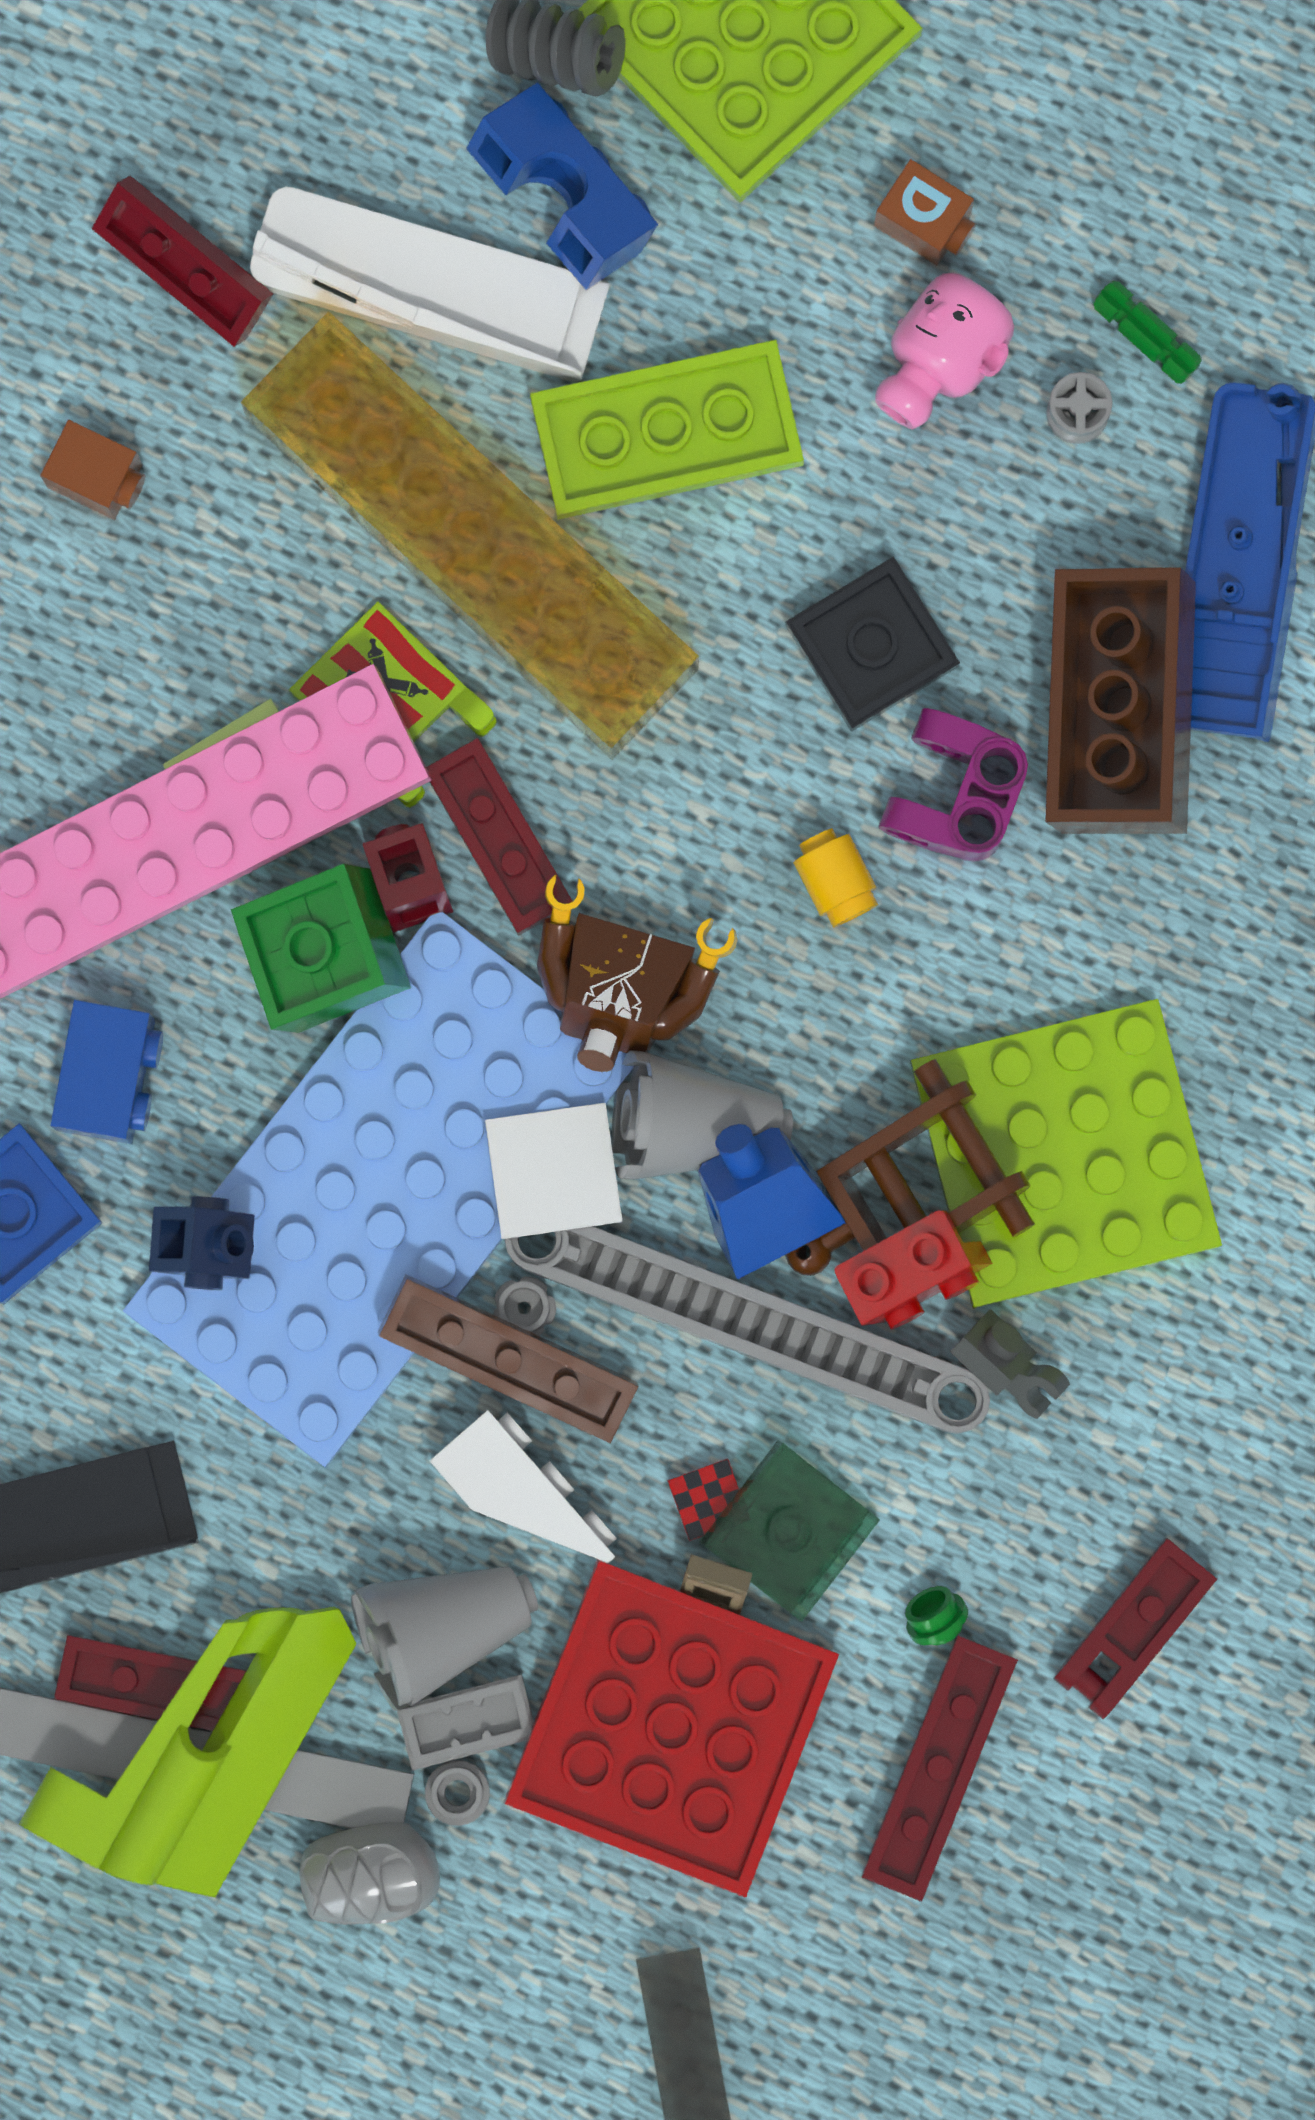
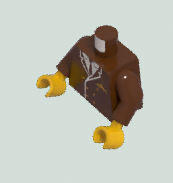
M556 875L548 881L545 888V897L548 904L552 907L551 918L544 919L537 970L548 1003L562 1012L560 1030L565 1035L582 1040L577 1060L584 1067L597 1072H608L613 1069L619 1051L628 1053L631 1050L649 1053L655 1040H670L699 1019L720 973L715 967L718 959L728 956L736 948L738 939L734 928L731 929L728 940L723 947L712 949L707 945L706 937L712 928L714 919L709 918L703 921L698 927L696 934L701 953L698 959H693L694 947L582 913L578 914L575 924L570 921L571 910L576 908L584 897V885L581 879L578 878L576 898L569 904H562L553 896Z

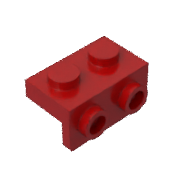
M937 1210L837 1265L834 1272L861 1326L887 1322L890 1329H895L924 1314L925 1311L921 1303L941 1292L944 1299L947 1300L979 1284L975 1273L993 1263L981 1241L963 1242L948 1212Z

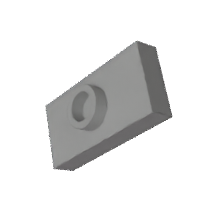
M522 1674L422 1700L411 1707H405L397 1711L412 1771L527 1741L534 1724Z

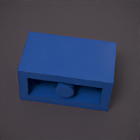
M74 1000L51 1127L59 1132L133 1144L135 1130H146L151 1110L152 1094L142 1092L147 1067L157 1069L163 1045V1031L154 1030L155 1018L150 1013Z

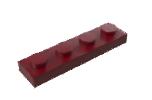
M959 1635L956 1636L862 1871V1878L922 1902L1017 1664V1659Z

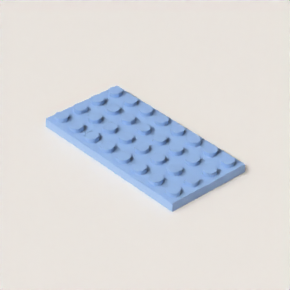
M443 912L429 916L400 953L411 988L357 1009L211 1196L229 1199V1211L255 1214L253 1231L254 1250L251 1257L250 1279H223V1290H202L185 1288L184 1275L152 1272L123 1309L124 1313L325 1468H327L415 1354L378 1335V1329L405 1274L458 1298L503 1240L501 1239L485 1120L606 1103L607 1105L634 1068V1066L622 1065L627 1053L621 1051L618 1053L613 1069L608 1072H597L584 1067L577 1060L582 1040L565 1035L560 1030L562 1012L548 1003L544 989Z

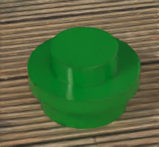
M945 1586L927 1588L914 1596L905 1609L907 1632L911 1639L919 1645L946 1644L953 1640L962 1630V1626L968 1617V1607L961 1596L951 1593Z

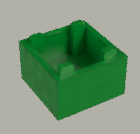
M343 863L231 909L271 1030L300 1033L411 988L370 868Z

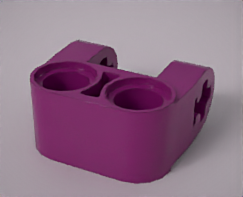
M923 708L912 734V741L928 750L969 765L951 814L948 815L906 799L889 797L878 828L895 838L933 852L974 862L987 859L996 852L1005 835L1027 775L1028 762L1026 754L1016 742L976 723L939 710ZM995 755L1006 758L1013 765L1014 779L1003 785L991 784L981 774V762L987 757ZM967 815H981L992 825L993 836L986 843L971 844L960 835L958 829L959 821Z

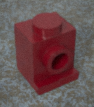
M423 823L412 827L408 824L393 825L377 833L374 840L362 843L384 911L393 932L423 923L429 916L440 912L446 915L454 912ZM414 871L419 874L398 882L399 877L404 872Z

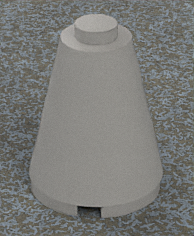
M630 1050L626 1054L622 1065L634 1066L630 1082L624 1081L615 1093L612 1119L613 1153L625 1154L626 1165L615 1167L616 1175L620 1179L635 1180L699 1170L702 1163L719 1155L715 1141L720 1132L736 1124L748 1126L754 1136L771 1127L780 1128L791 1141L793 1129L792 1111L790 1109H783L782 1099L779 1095L647 1052Z
M509 1566L367 1584L353 1590L355 1594L351 1595L353 1615L365 1654L372 1653L380 1670L374 1673L375 1679L385 1699L394 1711L411 1707L530 1628V1613L538 1610L537 1598L530 1580L525 1574L516 1576Z

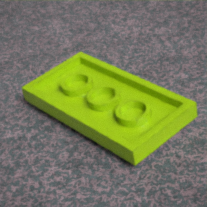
M777 340L530 393L557 520L804 466V458Z

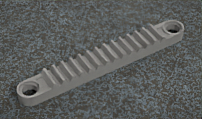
M596 1227L555 1232L556 1243L554 1249L549 1255L539 1259L530 1258L521 1251L518 1242L519 1237L505 1239L508 1255L517 1266L529 1273L944 1432L955 1434L968 1432L982 1423L988 1413L990 1397L987 1386L967 1369ZM950 1383H963L970 1387L974 1393L976 1400L975 1408L971 1415L965 1419H950L940 1410L938 1403L939 1394Z

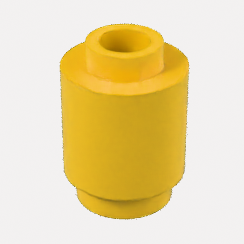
M833 828L799 844L803 856L796 859L793 864L820 917L827 915L833 928L847 923L878 906L872 893L877 887L850 834L837 838Z

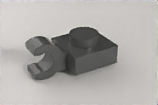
M991 1309L950 1351L996 1396L1006 1388L1017 1399L1023 1411L1035 1419H1038L1051 1404L1040 1393L1038 1387L1046 1390L1056 1400L1070 1385L1067 1377L1056 1367L1031 1363L1030 1360L1037 1352L1022 1339L1020 1333L1013 1326L1005 1323Z

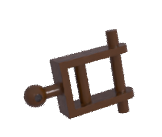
M936 1059L923 1064L914 1073L930 1100L816 1171L846 1223L786 1254L787 1262L795 1272L807 1276L821 1273L829 1265L832 1252L854 1238L857 1239L863 1251L887 1238L851 1178L867 1167L904 1228L926 1217L925 1212L889 1153L941 1120L944 1121L984 1188L983 1192L948 1213L958 1233L996 1210L1012 1237L1022 1234L1035 1225L1019 1198V1195L1031 1186L1022 1171L1008 1177L1005 1175L965 1108V1105L976 1096L967 1080L952 1086ZM808 1246L811 1250V1255L809 1258L806 1255V1249Z

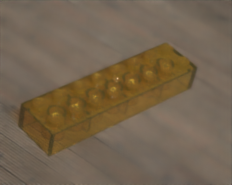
M329 311L241 401L246 419L611 760L622 751L699 670V656Z

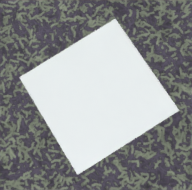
M606 1103L485 1120L501 1239L622 1222Z

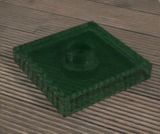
M777 1440L699 1542L729 1566L753 1573L751 1583L802 1622L880 1519L788 1446Z

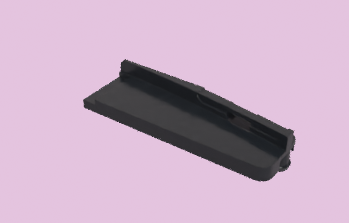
M174 1441L0 1484V1594L199 1543Z

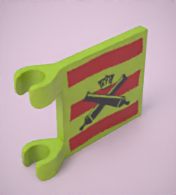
M378 601L288 689L298 701H301L374 664L378 668L414 742L449 707L479 737L487 735L497 723L492 709L468 689ZM420 786L397 799L406 807L412 808L424 797V788Z

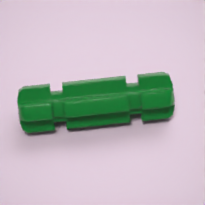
M1113 280L1107 284L1095 298L1094 309L1109 323L1115 320L1119 324L1117 330L1153 363L1157 360L1163 363L1161 370L1175 383L1182 384L1188 380L1200 366L1202 361L1200 354L1186 342L1180 345L1176 341L1178 334L1145 304L1139 302L1136 305L1132 301L1134 295L1119 281Z

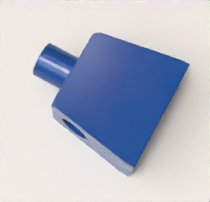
M736 1124L725 1128L720 1132L715 1141L719 1155L702 1163L698 1170L714 1235L737 1279L846 1223L817 1172L780 1128L771 1127L755 1136L751 1129L743 1124Z

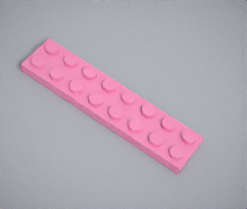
M372 664L0 853V999L432 781L378 668Z

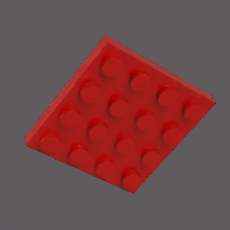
M597 1560L503 1803L746 1898L839 1654Z

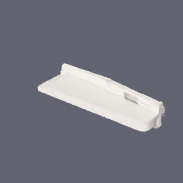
M283 187L272 194L261 230L257 231L250 265L252 276L272 293L575 383L582 381L610 284L599 281L588 290H585L568 269L293 187ZM315 280L356 298V304L315 285Z

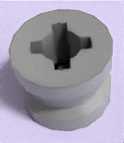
M1077 372L1068 374L1057 382L1052 389L1046 411L1048 425L1057 437L1068 443L1082 444L1088 443L1100 436L1107 425L1113 404L1111 392L1104 381L1094 374ZM1062 409H1069V411L1071 412V414L1075 416V418L1070 416L1068 412L1062 411Z

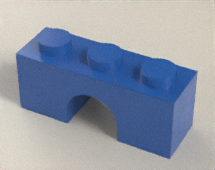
M538 82L484 116L466 147L467 151L505 195L528 183L548 185L562 195L569 210L564 212L546 244L585 290H588L638 256L658 226V223L651 216L646 203L626 187L610 168V164L602 151L587 141L570 121V117L563 105L557 100L552 99Z

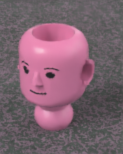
M944 273L936 277L924 289L905 317L898 321V326L892 335L891 346L895 358L902 367L897 374L887 377L880 383L875 394L876 404L899 424L909 429H915L924 424L931 416L932 401L938 393L951 398H961L972 392L985 376H994L1002 369L1006 362L1009 350L1008 344L1014 333L1011 313L993 294L965 276L956 273Z

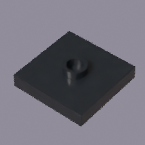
M894 556L785 622L786 628L851 732L955 670L960 665L956 655Z

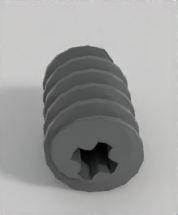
M496 0L486 28V52L489 63L495 71L506 75L516 74L517 77L530 81L537 79L540 83L550 86L559 84L561 88L574 92L581 90L582 93L594 97L606 94L614 86L621 72L626 43L624 28L615 25L608 29L604 16L592 13L585 19L583 12L578 9L570 8L563 13L561 6L549 2L541 7L538 0H522L521 2L519 0Z

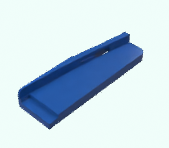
M1227 383L1216 391L1213 398L1185 572L1196 582L1191 730L1257 738L1263 742H1269L1271 738L1298 574L1296 571L1297 546L1315 441V401L1311 395L1301 394L1295 387L1287 383H1277L1268 390L1257 389L1253 384ZM1277 461L1281 463V505H1277Z

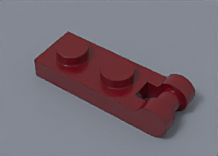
M1165 1538L1080 1645L1059 1668L1053 1679L1067 1691L1074 1687L1091 1701L1088 1708L1101 1719H1105L1216 1582L1217 1578L1172 1541ZM1100 1652L1119 1666L1118 1670L1108 1681L1089 1667Z

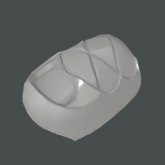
M388 1822L370 1824L319 1838L305 1849L300 1863V1884L307 1912L312 1919L341 1925L381 1924L404 1919L427 1908L435 1898L440 1885L439 1865L434 1851L408 1823Z

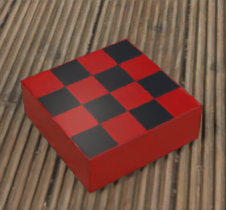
M728 1459L667 1480L689 1541L750 1520Z

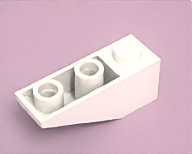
M487 1410L430 1460L431 1464L471 1510L606 1563H610L616 1558L608 1546L617 1538L593 1510H590L584 1517H581L565 1499L574 1491L573 1487L550 1461L539 1469L524 1452L523 1449L532 1440L508 1412L497 1420Z

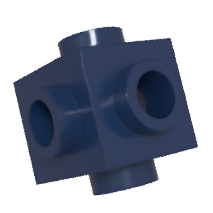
M192 1196L190 1207H154L149 1271L184 1275L185 1288L202 1290H223V1279H250L251 1257L254 1250L253 1231L255 1214L229 1211V1199Z

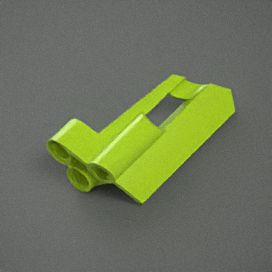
M334 1606L304 1611L297 1608L276 1607L255 1610L241 1615L238 1619L225 1620L108 1797L50 1767L18 1825L115 1878L143 1885L157 1884L215 1898L357 1644L340 1609ZM256 1653L202 1751L199 1750L191 1742L188 1728L223 1665L230 1657Z

